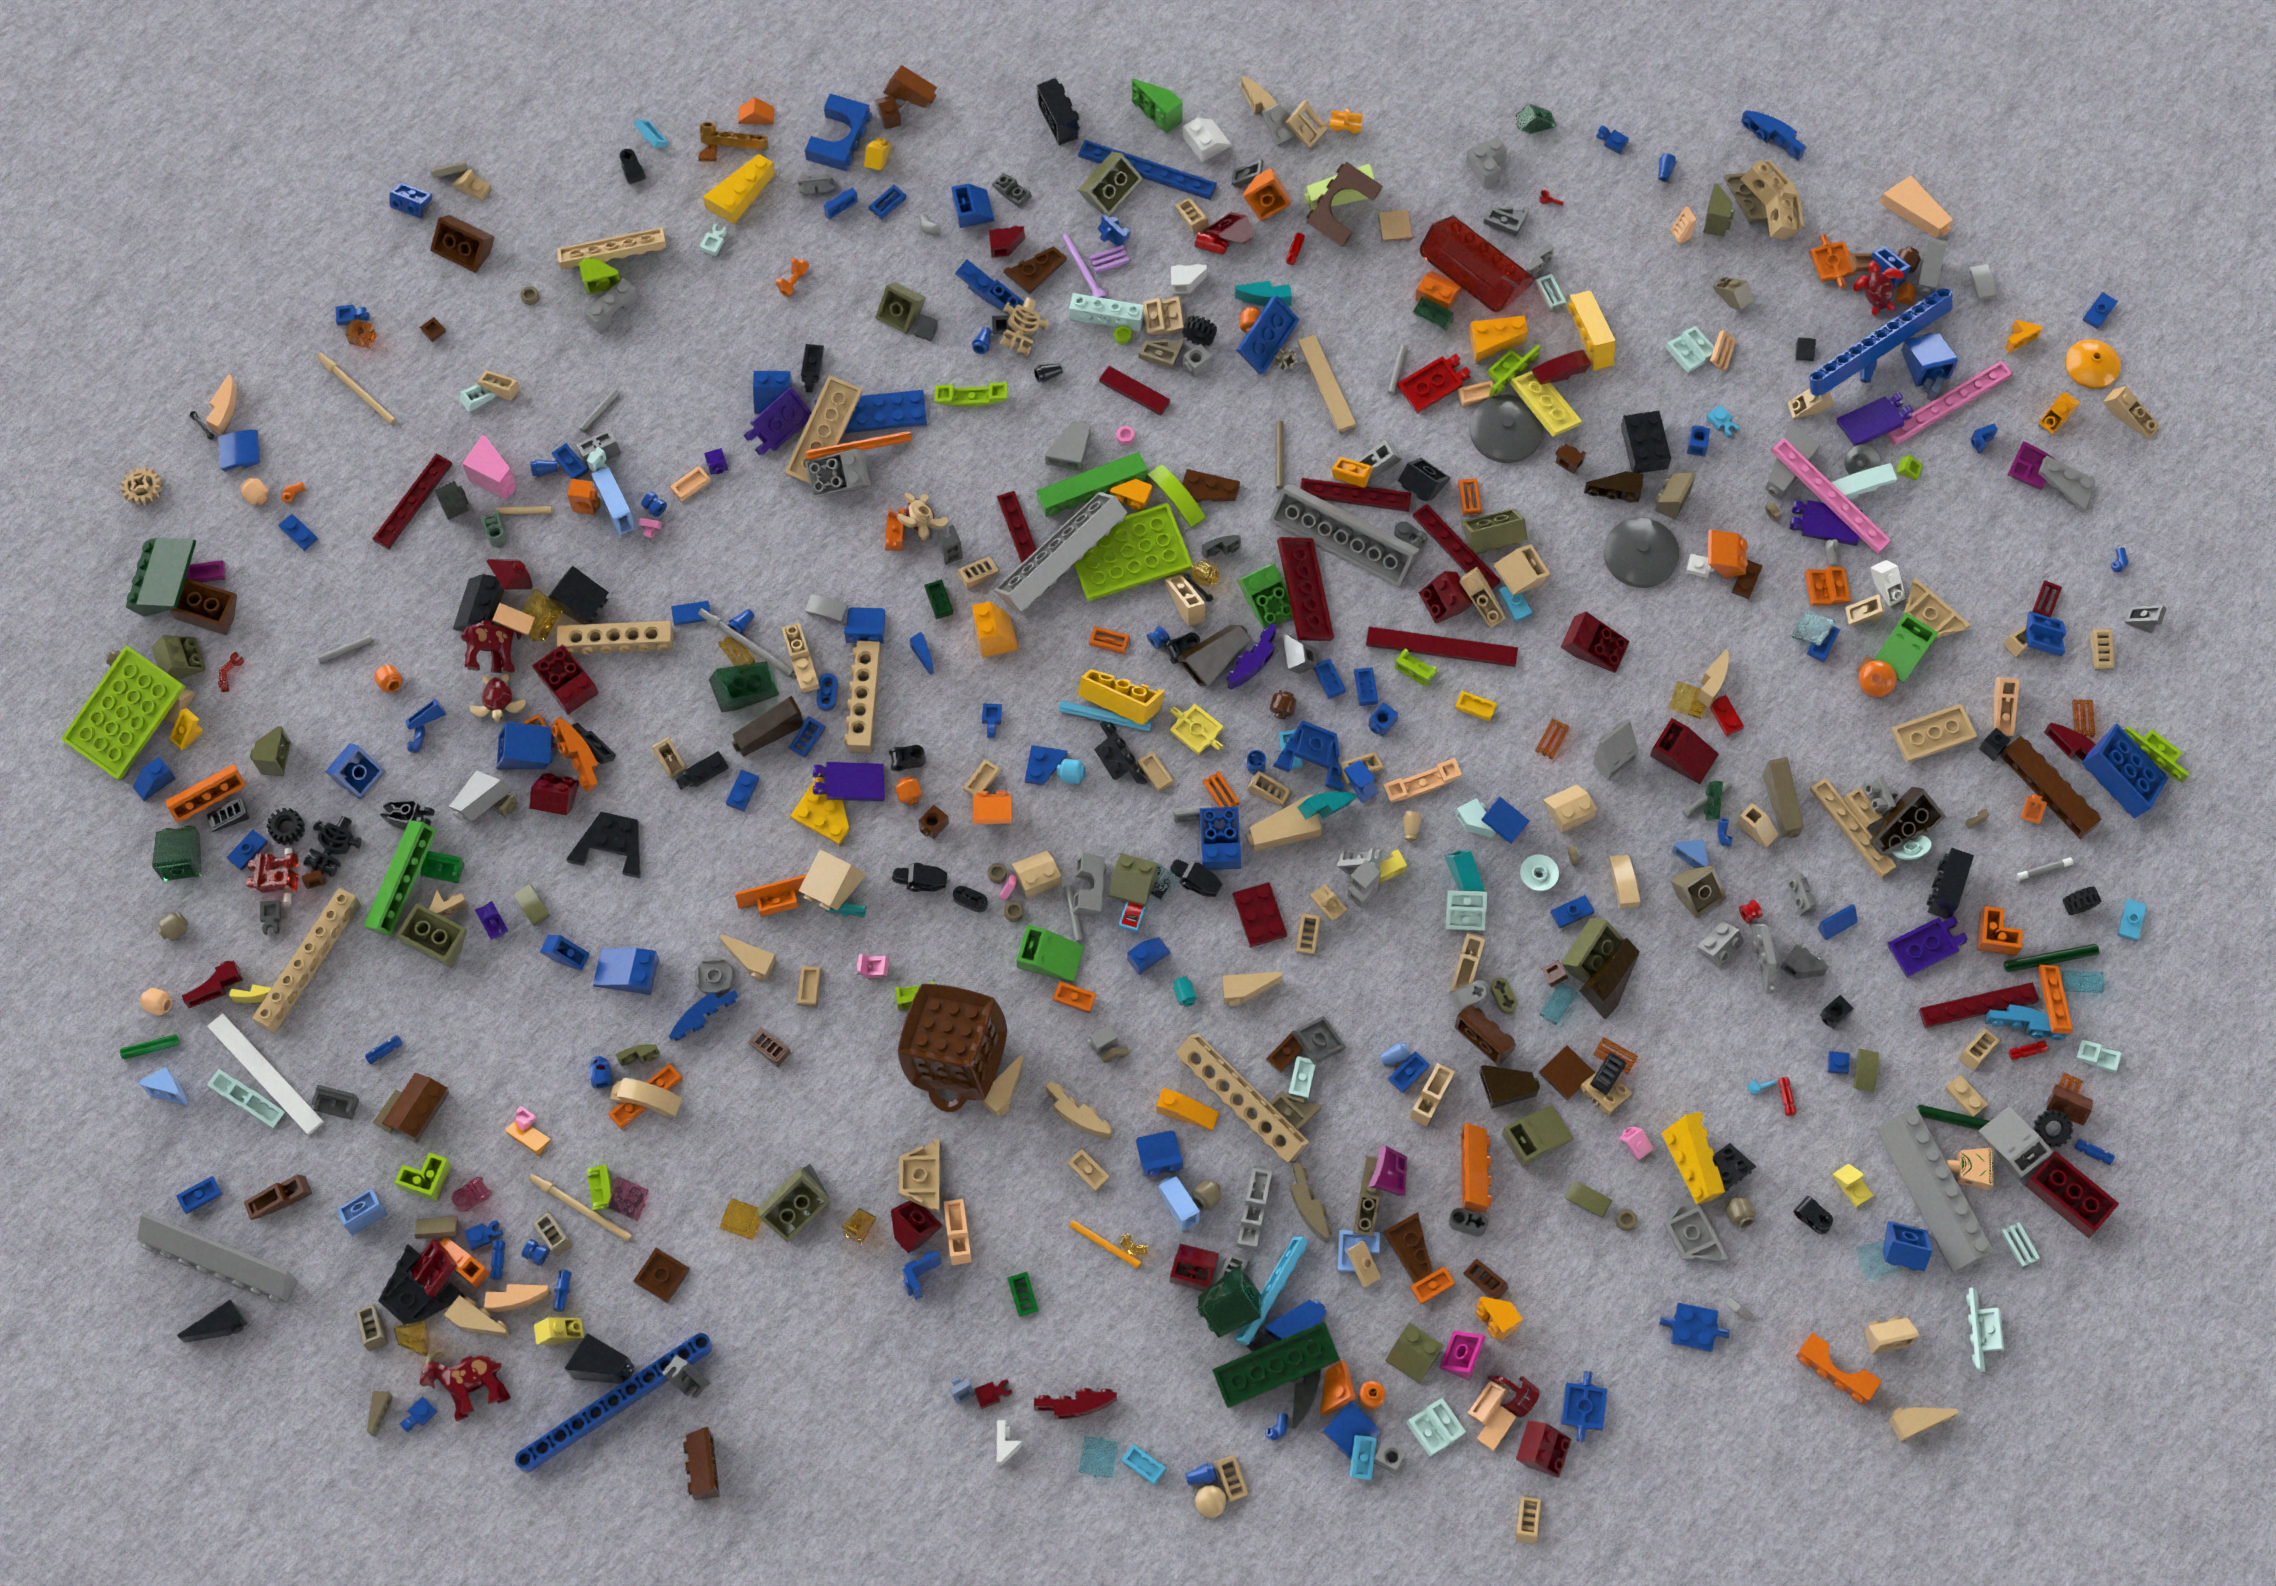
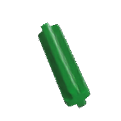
M174 1034L120 1049V1055L122 1059H128L178 1046L180 1044L179 1037Z

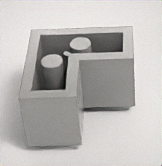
M1499 136L1467 151L1466 163L1483 188L1499 182L1501 169L1498 164L1506 160L1507 148Z

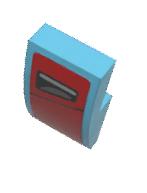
M1126 902L1119 922V928L1137 933L1146 907Z

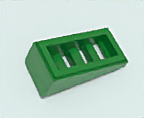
M1024 1272L1007 1277L1018 1316L1021 1317L1039 1311L1028 1273ZM1024 1279L1025 1283L1014 1286L1013 1282ZM1024 1287L1027 1288V1291L1018 1294L1016 1293V1290ZM1029 1295L1030 1299L1019 1302L1018 1298ZM1032 1303V1307L1021 1310L1020 1306Z

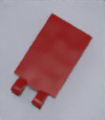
M1457 353L1448 359L1441 356L1397 383V387L1417 414L1456 391L1457 388H1461L1463 386L1462 381L1470 378L1469 374L1471 372L1467 367L1459 372L1454 370L1455 367L1460 365V357Z

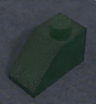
M1533 104L1527 105L1515 115L1518 129L1530 134L1557 126L1551 111Z

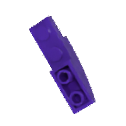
M1270 623L1267 629H1263L1260 635V642L1254 644L1251 652L1246 650L1243 656L1239 655L1235 663L1237 665L1235 670H1231L1226 679L1229 689L1232 690L1244 684L1267 664L1274 654L1275 645L1272 644V641L1276 636L1277 626Z

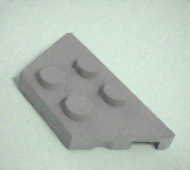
M1754 922L1751 923L1754 938L1752 945L1754 953H1757L1758 956L1757 969L1762 973L1766 994H1771L1775 990L1772 981H1775L1777 966L1771 935L1767 925Z
M1688 1191L1663 1224L1682 1260L1727 1261L1728 1257L1699 1204L1696 1205L1690 1191Z

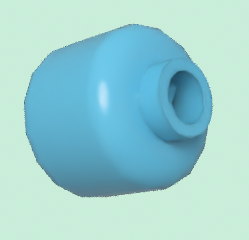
M1064 759L1061 765L1057 766V776H1060L1062 783L1079 784L1081 780L1085 779L1086 767L1080 760Z

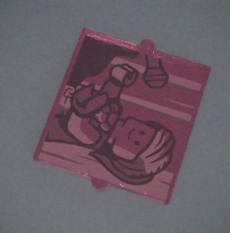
M617 1177L614 1188L610 1191L611 1197L607 1208L635 1221H639L642 1209L646 1206L644 1203L649 1190L624 1178Z

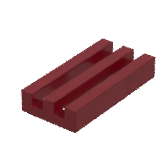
M2044 580L2032 612L2051 618L2062 587ZM2046 586H2048L2049 590L2045 597L2041 610H2039L2038 606L2044 594ZM2053 589H2056L2048 613L2044 612Z

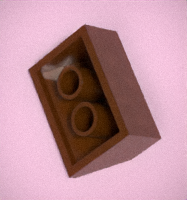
M452 215L438 218L430 251L466 269L477 272L491 253L495 236Z
M186 578L178 606L175 609H171L170 612L176 620L227 635L234 621L237 594Z
M1471 1005L1457 1015L1454 1028L1497 1066H1500L1515 1050L1516 1043H1514L1513 1037L1509 1034H1504L1496 1022L1489 1021L1481 1009Z
M414 1073L382 1124L417 1143L448 1096V1087L430 1077Z
M704 1427L687 1434L686 1441L683 1442L684 1453L688 1454L689 1462H685L687 1475L690 1474L691 1482L687 1483L688 1493L692 1495L694 1500L720 1497L714 1438L709 1427Z

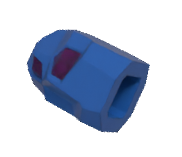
M601 1056L594 1057L590 1063V1079L593 1088L600 1089L613 1085L610 1063Z

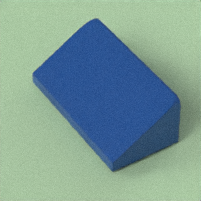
M1851 904L1821 921L1818 930L1825 940L1857 923L1855 905Z

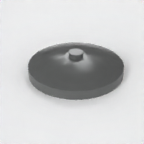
M1499 395L1485 400L1475 409L1470 421V437L1474 446L1482 455L1496 462L1514 463L1528 458L1537 450L1543 436V424L1525 402L1517 396Z
M1633 518L1619 523L1611 530L1604 546V559L1609 571L1619 581L1633 587L1648 588L1663 583L1673 574L1679 559V546L1672 532L1663 524L1652 519Z

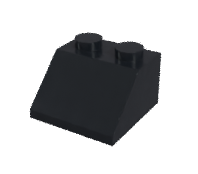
M1418 458L1407 463L1398 482L1402 484L1401 486L1404 489L1417 494L1416 496L1420 500L1429 501L1435 498L1451 477L1423 458Z

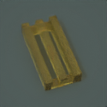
M731 636L725 637L724 641L718 642L719 647L739 672L755 663V659L744 645ZM731 641H734L737 644L740 650L748 658V662L744 659V657L740 654V652L737 650V648L733 645ZM725 645H729L744 665L740 666Z

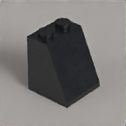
M572 565L544 602L585 625L588 621L592 623L598 615L595 611L598 607L603 608L607 603L608 599L606 596L609 592Z
M588 1333L564 1368L570 1377L576 1380L622 1384L631 1378L634 1373V1365L629 1357Z

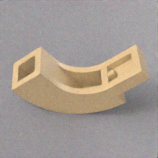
M627 1078L615 1082L609 1098L613 1102L637 1104L651 1109L661 1116L676 1117L682 1100L681 1097L663 1088Z

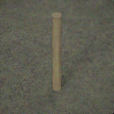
M1281 420L1276 422L1277 489L1284 488V422Z

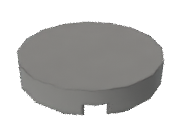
M711 957L703 960L697 966L694 978L701 992L707 995L714 992L717 996L724 994L730 989L733 984L734 973L731 965L724 959Z

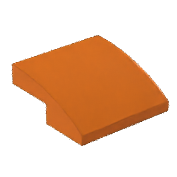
M1827 567L1825 570L1807 569L1804 572L1811 606L1838 605L1851 601L1845 567Z

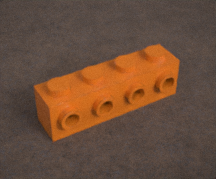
M232 764L167 799L165 803L175 821L179 823L189 819L193 814L207 809L208 806L215 802L222 801L226 796L240 791L247 785L235 764Z

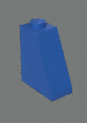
M1309 1299L1269 1323L1265 1328V1333L1277 1341L1321 1323L1326 1316L1327 1310L1319 1301L1315 1300L1313 1302Z

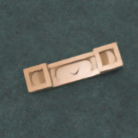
M1453 758L1437 764L1436 768L1404 780L1402 778L1383 784L1390 802H1396L1438 789L1462 776L1456 759Z

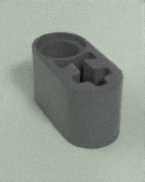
M1455 1208L1450 1214L1449 1225L1453 1230L1479 1237L1486 1232L1488 1220L1483 1214L1463 1208ZM1457 1215L1461 1216L1464 1219V1221L1462 1223H1457L1454 1221L1453 1217ZM1468 1219H1471L1469 1226H1467ZM1477 1222L1480 1223V1228H1476Z

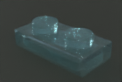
M2062 972L2064 992H2104L2103 972Z
M1561 982L1540 1012V1016L1557 1025L1578 992Z

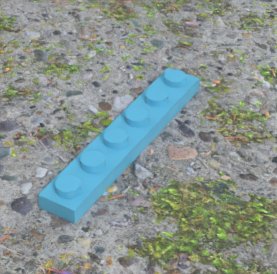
M1293 1236L1234 1338L1237 1343L1249 1345L1256 1338V1332L1259 1326L1265 1322L1267 1312L1275 1305L1278 1293L1284 1289L1289 1274L1296 1268L1297 1260L1306 1251L1308 1240L1304 1237Z

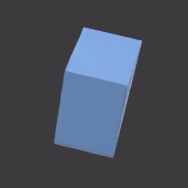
M1703 839L1675 843L1672 853L1693 868L1708 866Z

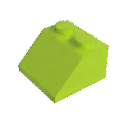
M585 258L578 262L587 295L610 290L621 280L618 270L597 258Z

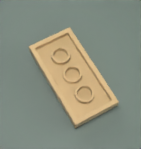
M1962 704L1894 726L1890 730L1906 763L1976 740L1978 737Z

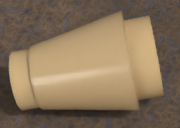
M1405 812V816H1403L1405 840H1416L1422 821L1419 812Z

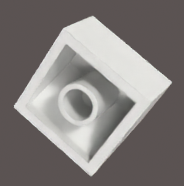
M1196 118L1183 126V139L1202 163L1232 146L1212 119Z

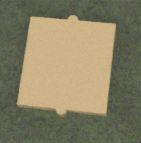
M1392 210L1379 213L1383 241H1399L1400 239L1412 238L1408 210Z

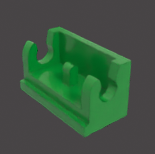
M428 851L421 866L420 875L458 884L464 863L461 857Z

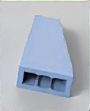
M609 467L600 468L592 473L593 481L618 536L636 529L631 512Z

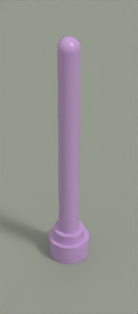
M1064 234L1062 239L1093 291L1092 296L1108 299L1106 292L1097 286L1069 235Z

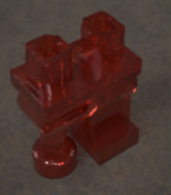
M262 853L256 854V858L248 862V868L254 872V875L246 878V886L250 889H257L262 893L274 892L276 890L297 891L299 874L291 869L297 868L298 856L295 853H288L284 858H276L269 853L264 855Z

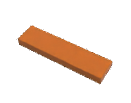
M2040 964L2038 973L2051 1032L2071 1035L2073 1027L2059 966Z
M669 1063L646 1083L669 1091L683 1078ZM620 1103L608 1115L622 1130L647 1108L632 1103Z

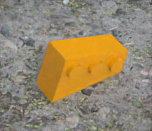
M1525 316L1472 321L1469 335L1475 364L1486 357L1495 356L1500 351H1506L1525 343L1528 333Z

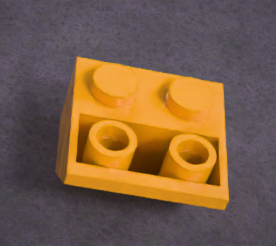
M1482 1296L1479 1298L1475 1308V1313L1481 1322L1485 1321L1488 1326V1333L1493 1339L1496 1338L1498 1342L1518 1330L1523 1320L1511 1302Z

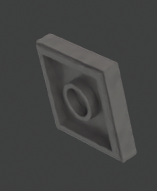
M1324 1016L1292 1032L1314 1065L1344 1051L1346 1048Z

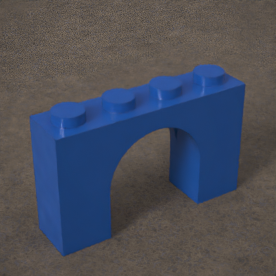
M829 94L824 105L825 118L845 123L851 128V131L844 139L839 141H827L811 136L805 148L806 160L846 171L853 162L854 152L858 151L859 140L865 135L866 124L870 123L872 113L870 112L869 104Z

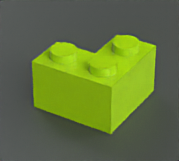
M429 1152L421 1171L402 1164L394 1183L399 1190L436 1202L452 1164L447 1158Z

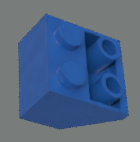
M969 183L951 187L952 200L960 228L994 221L987 189Z

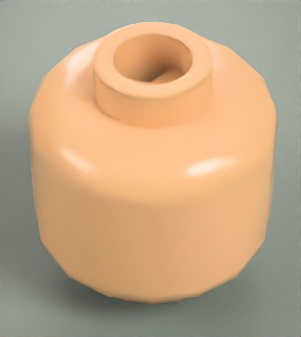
M249 478L241 485V495L249 504L262 505L268 500L269 489L258 478Z
M157 988L148 989L140 998L142 1009L156 1016L167 1013L172 1005L169 993Z

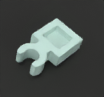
M714 224L712 227L713 233H706L699 246L700 250L717 256L724 243L722 237L727 233L726 227H723L721 231H717L718 225Z
M598 447L588 456L587 463L593 473L600 468L607 467L604 463L607 460L604 450Z

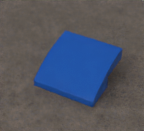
M256 429L232 432L218 437L220 468L223 471L239 466L248 468L260 463L258 431Z
M2029 612L2026 625L2027 646L2062 657L2065 653L2063 638L2066 635L2064 621Z
M1352 1401L1323 1430V1433L1350 1460H1352L1355 1435L1376 1438L1381 1432Z

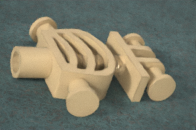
M1026 298L1024 306L1018 304L1015 308L1011 307L1009 302H1007L1002 312L1006 311L1010 314L1008 324L1015 332L1006 329L1000 346H1007L1009 350L1016 348V353L1021 352L1026 357L1028 356L1033 340L1023 335H1032L1039 326L1046 330L1048 326V319H1040V313L1033 311L1036 304L1035 300Z

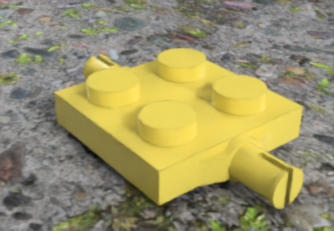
M1194 704L1183 713L1175 706L1170 710V713L1178 718L1177 722L1170 729V733L1197 755L1210 745L1218 752L1222 750L1224 745L1218 742L1216 737L1223 730L1224 726L1198 705Z

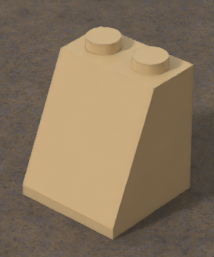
M820 849L799 891L805 894L803 898L812 903L815 900L819 901V906L828 911L830 908L838 910L863 880L866 873Z

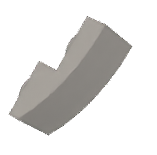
M1550 243L1532 258L1527 267V280L1540 275L1543 264L1548 263L1552 259L1554 247Z
M1988 264L1971 267L1970 274L1975 284V292L1979 301L1997 297L1995 283Z
M811 594L805 612L810 615L824 617L826 620L843 623L849 606L830 598Z

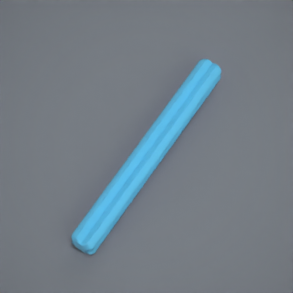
M1061 701L1059 705V711L1063 713L1111 722L1144 731H1150L1151 728L1150 720L1141 725L1126 717L1119 716L1115 712Z

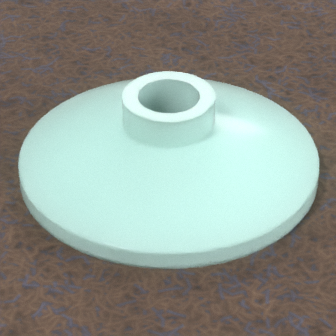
M1919 835L1918 838L1902 844L1901 847L1892 852L1898 858L1913 860L1928 854L1932 845L1929 838Z
M1541 854L1532 855L1522 863L1520 877L1528 888L1534 891H1546L1556 884L1559 877V869L1550 857ZM1540 873L1542 877L1538 878L1535 874Z

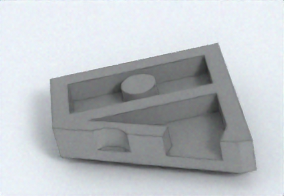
M1276 104L1262 111L1275 145L1296 136L1285 123L1291 114L1282 106Z

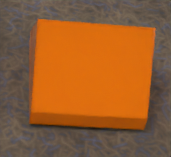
M1910 282L1897 286L1896 303L1914 305L1916 288Z

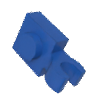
M1603 125L1600 126L1596 135L1599 139L1606 141L1604 146L1618 154L1621 153L1629 140V137L1616 130H1613L1611 133Z
M353 304L336 307V323L338 326L356 324V319L369 320V312H367L366 307L355 309Z
M983 703L982 724H987V738H995V724H1001L1002 704Z
M422 1396L407 1410L410 1416L405 1418L400 1425L408 1433L417 1423L424 1426L437 1413V1410Z

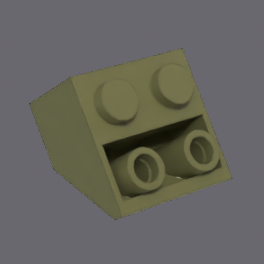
M162 635L151 647L157 666L176 680L205 670L195 637Z

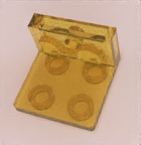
M534 589L521 611L535 617L528 638L532 641H545L563 612V609L539 589Z

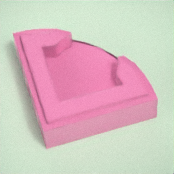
M1012 874L1010 875L999 898L1003 900L1008 899L1015 888L1017 877Z
M520 1106L517 1110L515 1121L519 1129L524 1131L535 1122L536 1116Z

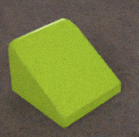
M1911 455L1900 459L1896 473L1913 480H1918L1923 464Z

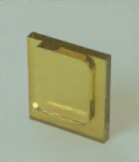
M1677 681L1668 708L1701 719L1706 706L1697 700L1701 688Z
M731 1198L719 1228L754 1240L762 1221L758 1217V1207Z

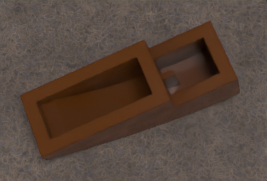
M296 1174L283 1183H275L244 1201V1205L250 1220H254L290 1206L311 1195L312 1191L306 1176Z

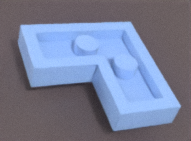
M1339 1230L1337 1271L1356 1273L1346 1250L1361 1241H1365L1370 1254H1379L1380 1233L1374 1232L1373 1237L1353 1234V1231Z

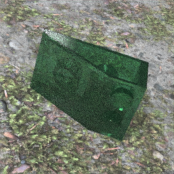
M767 661L718 668L709 679L721 713L739 710L779 695Z

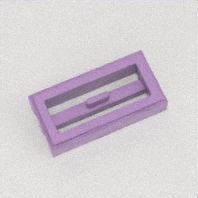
M1123 245L1089 256L1095 274L1129 263V258L1126 251H1124Z

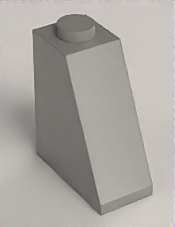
M1929 238L1921 259L1915 294L1928 297L1935 292L1947 242Z
M1072 421L1045 453V464L1081 471L1091 435V424H1087L1084 421Z
M476 770L449 807L454 811L453 815L459 820L463 821L465 819L472 822L509 794L511 790L500 779Z

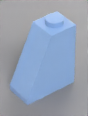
M1177 1176L1163 1179L1159 1185V1192L1181 1232L1199 1223L1200 1211Z

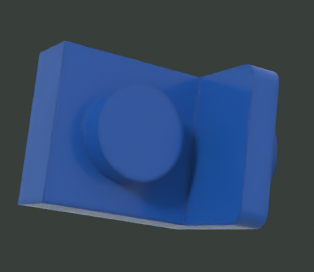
M1995 423L1974 431L1971 437V444L1978 453H1982L1986 443L1994 439L1998 430Z

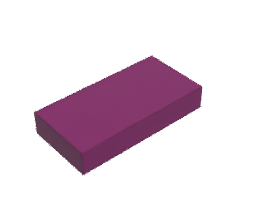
M223 560L190 564L186 578L201 583L225 580V563Z

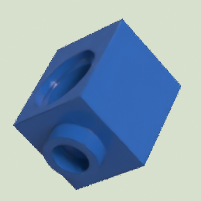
M1704 426L1691 427L1687 454L1705 457L1710 428H1705Z
M1383 702L1369 718V728L1375 734H1380L1384 737L1397 722L1398 712ZM1378 719H1385L1387 722L1380 723Z

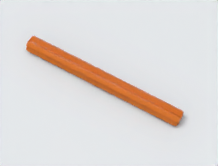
M909 431L807 450L805 456L810 461L855 448L868 450L910 442L912 436Z

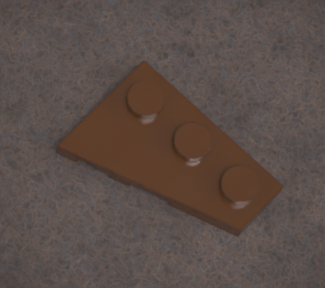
M1053 246L1034 255L1033 258L1027 261L1023 260L1018 265L1012 268L1008 267L1003 269L1006 276L1030 295L1067 261V257Z
M1187 469L1182 485L1196 503L1208 500L1213 502L1236 501L1240 481Z
M1418 1212L1383 1232L1414 1284L1433 1273Z

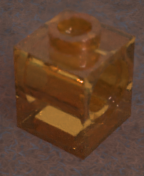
M352 319L346 332L349 344L366 348L371 347L372 342H375L377 336L372 324Z

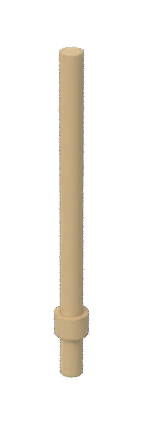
M323 353L317 355V359L325 365V368L330 373H334L385 420L391 425L396 422V419L339 369L337 363L329 360Z
M531 1174L529 1177V1181L539 1186L541 1191L546 1194H552L627 1242L631 1240L633 1235L557 1189L552 1182L545 1181L535 1174Z

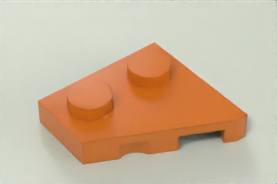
M1342 1360L1326 1369L1320 1407L1321 1415L1327 1416L1356 1399L1347 1363Z

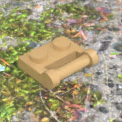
M1304 100L1285 123L1307 148H1311L1327 130L1329 125L1323 122L1309 106L1310 103ZM1304 111H1305L1306 114L1313 120V122L1318 126L1317 129L1313 126V124H1312V123L1306 118V116L1303 114Z

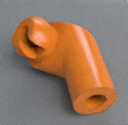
M303 482L285 487L281 496L282 501L290 503L293 501L296 493L305 491Z

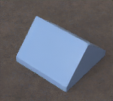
M167 1067L139 1082V1085L151 1097L188 1105V1100L177 1078Z

